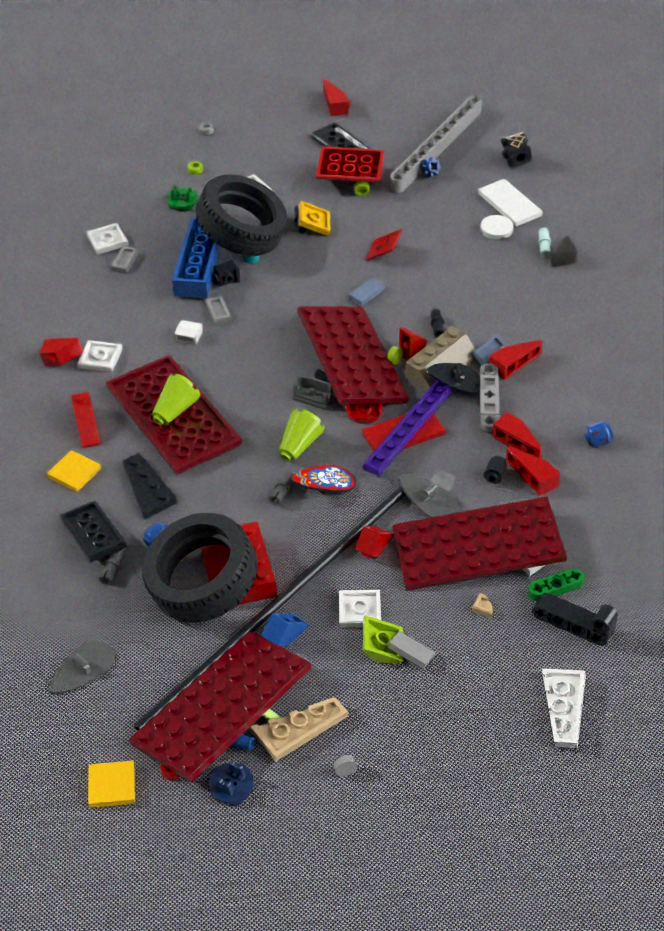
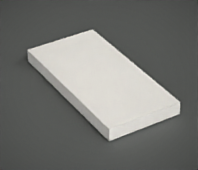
M505 179L478 189V194L503 216L509 218L516 227L542 216L543 211Z

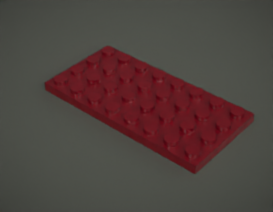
M298 306L297 314L340 405L408 402L409 396L392 363L388 361L387 353L363 307Z
M167 355L107 381L106 387L177 475L242 445V439L201 391L200 398L167 425H159L153 420L152 412L171 374L173 376L180 374L192 382L170 355ZM193 383L192 387L196 391L198 387Z
M548 496L392 524L406 590L567 561V555Z
M249 631L144 727L131 736L129 742L131 746L187 781L193 782L312 669L311 663Z

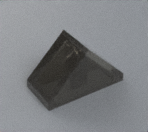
M568 235L564 236L552 253L551 267L553 268L576 263L578 250Z

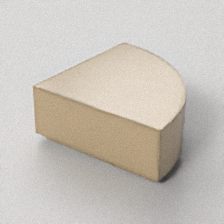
M479 593L472 607V612L492 618V604L486 595Z

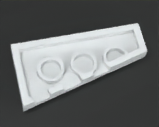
M542 669L555 747L578 748L586 678L585 671Z

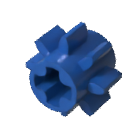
M433 157L423 160L424 164L420 166L423 170L422 174H428V178L439 174L438 170L441 168L439 160L435 161Z

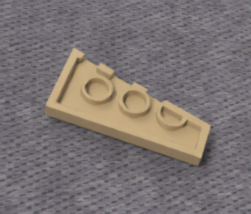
M333 697L310 705L306 710L290 712L289 716L277 719V717L270 719L266 724L260 726L258 724L252 725L250 730L272 758L278 761L348 717V711Z

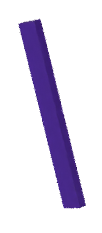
M436 380L364 462L363 470L379 477L451 394L454 388Z

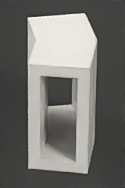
M181 320L174 333L175 340L196 345L202 335V324Z

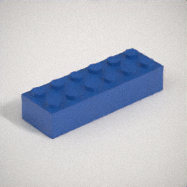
M191 217L172 278L174 296L208 298L213 280L214 266L217 265L222 247L208 238L200 228L196 217Z

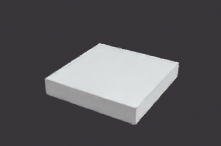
M118 223L86 232L97 255L122 248V246H128V241Z
M88 340L77 363L78 368L112 373L122 352V344Z
M380 590L339 591V628L363 627V617L365 615L381 620Z

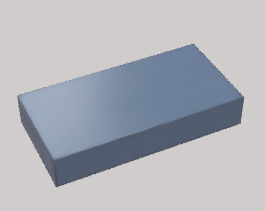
M371 278L350 293L349 299L363 306L384 291L385 285Z
M495 333L471 355L483 366V364L489 363L490 355L493 352L508 345Z

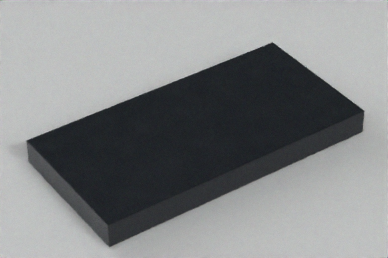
M335 122L310 133L311 138L323 147L371 149Z
M96 500L60 515L61 521L90 563L127 547L126 541Z

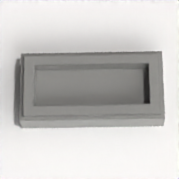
M122 246L110 266L111 271L127 274L139 254L138 249Z
M222 296L206 299L207 308L215 325L232 322L231 315Z
M400 631L388 645L389 649L422 669L426 668L435 655L434 651Z

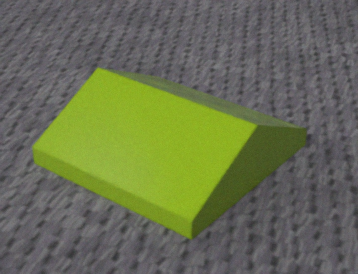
M365 615L363 617V652L377 663H402L403 656L389 649L388 645L399 631L403 633V627Z

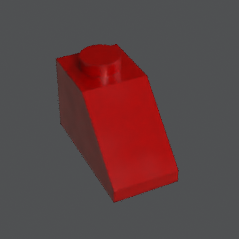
M400 327L399 348L403 351L402 357L408 361L427 346V340L412 330Z
M78 337L45 339L39 355L45 366H61L82 354L84 350Z
M363 526L355 549L361 551L360 555L372 559V556H380L392 540L394 533L379 527Z

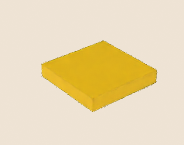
M300 201L298 205V225L328 236L330 233V211Z
M70 450L47 472V478L78 492L101 470V465Z
M134 760L89 765V808L135 804Z

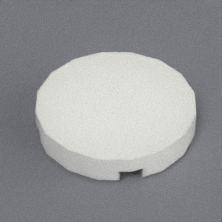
M491 215L482 220L480 230L485 237L500 240L501 237L508 238L512 234L513 223L505 216Z

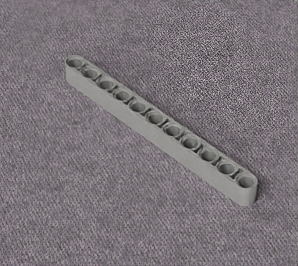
M471 95L391 173L390 190L393 193L403 192L423 172L420 167L424 164L423 160L433 157L435 160L481 113V96Z

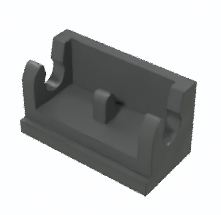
M299 374L298 384L294 383L293 400L326 410L333 400V388L328 382Z

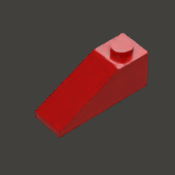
M323 79V94L330 116L348 114V108L351 107L350 99H347L346 94L327 79Z
M536 340L502 347L490 355L489 363L498 367V376L505 380L541 355L543 341Z
M89 391L70 395L82 448L101 445Z
M506 412L493 424L492 437L541 459L542 447L521 419Z
M511 446L506 448V462L539 496L559 487L560 473L549 462Z

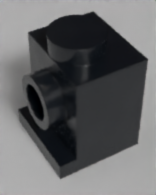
M233 260L214 266L213 279L215 283L224 286L235 281L237 283L240 282V271Z

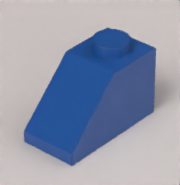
M272 613L261 636L279 646H288L309 624L295 614Z

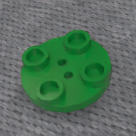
M173 185V189H171L166 199L168 207L170 209L191 211L198 202V194L192 187L177 189V185Z

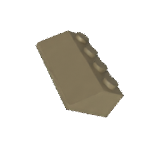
M452 326L406 362L405 378L428 391L436 382L427 373V369L437 363H462L469 366L476 361L471 355L476 349L464 332Z

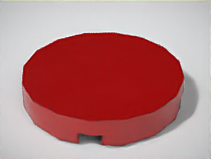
M347 404L346 412L352 421L359 424H370L382 416L383 405Z

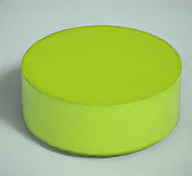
M198 161L190 162L187 165L188 173L191 175L201 174L203 172V164Z
M358 181L353 186L354 193L358 196L367 195L370 191L368 182Z
M393 346L388 352V361L393 365H397L402 359V349Z

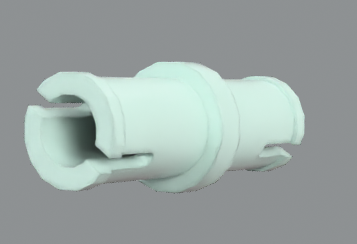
M543 227L538 231V246L540 247L541 257L548 258L551 255V239L549 238L548 228Z

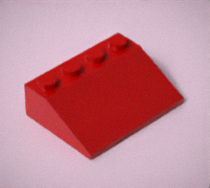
M321 147L316 179L379 183L384 170V150Z
M258 521L242 524L240 526L245 531L257 554L258 567L251 589L238 605L277 597L276 580ZM222 545L201 547L209 582L217 577L226 566L231 551L229 547Z

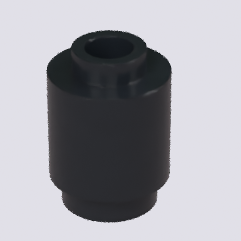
M498 455L489 459L484 472V478L493 484L500 483L507 468L506 460Z

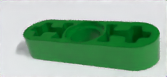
M573 568L533 581L529 585L528 595L533 601H538L543 593L558 596L579 589L584 583V573L579 569ZM558 582L562 586L559 588H555L551 585V583Z

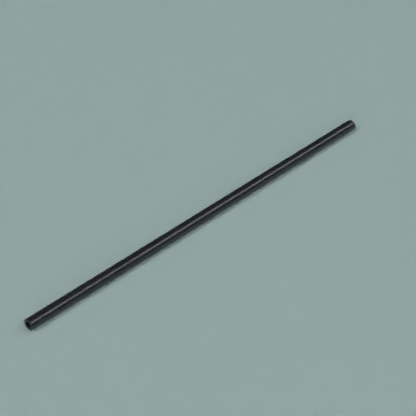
M399 487L142 717L134 725L135 729L138 731L144 727L249 631L254 632L271 617L272 613L280 609L360 536L363 526L373 525L406 494L403 489Z

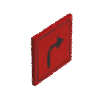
M400 229L374 239L365 260L369 261L382 255L385 256L387 253H392L402 230Z

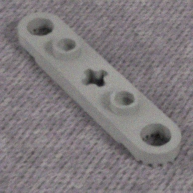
M486 363V365L483 364L480 368V427L486 432H493V424L499 419L498 367L494 366V364Z

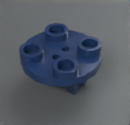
M234 761L217 767L209 778L210 794L217 801L230 804L231 806L240 805L251 794L254 787L253 775L250 770Z

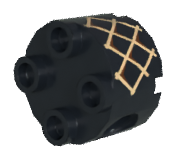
M524 132L515 133L500 139L504 147L502 156L504 160L507 159L509 168L528 163L532 160L531 148L527 146L529 141Z

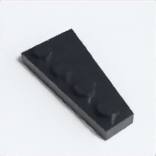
M139 452L122 460L144 520L178 503L177 497Z

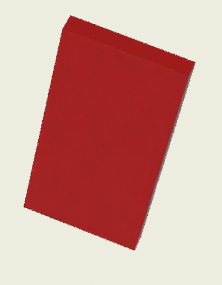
M434 413L403 449L445 435L446 430ZM407 414L362 429V435L373 451L379 447Z

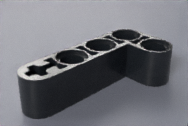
M543 593L532 609L533 615L539 620L599 646L607 644L616 628L618 618L617 610L610 605H602L596 614L549 593Z

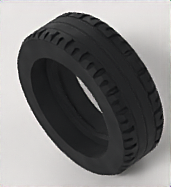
M225 174L209 180L204 186L195 208L198 224L208 238L228 251L245 256H259L272 251L279 243L288 224L287 212L279 197L260 182L241 175ZM220 204H231L249 211L263 226L248 225L236 220Z
M217 513L192 514L173 522L153 540L143 561V582L157 606L169 617L182 622H204L226 614L236 607L248 594L257 574V554L245 531L235 520ZM209 545H222L231 549L226 566L209 583L190 590H178L170 587V580L174 569L189 553Z

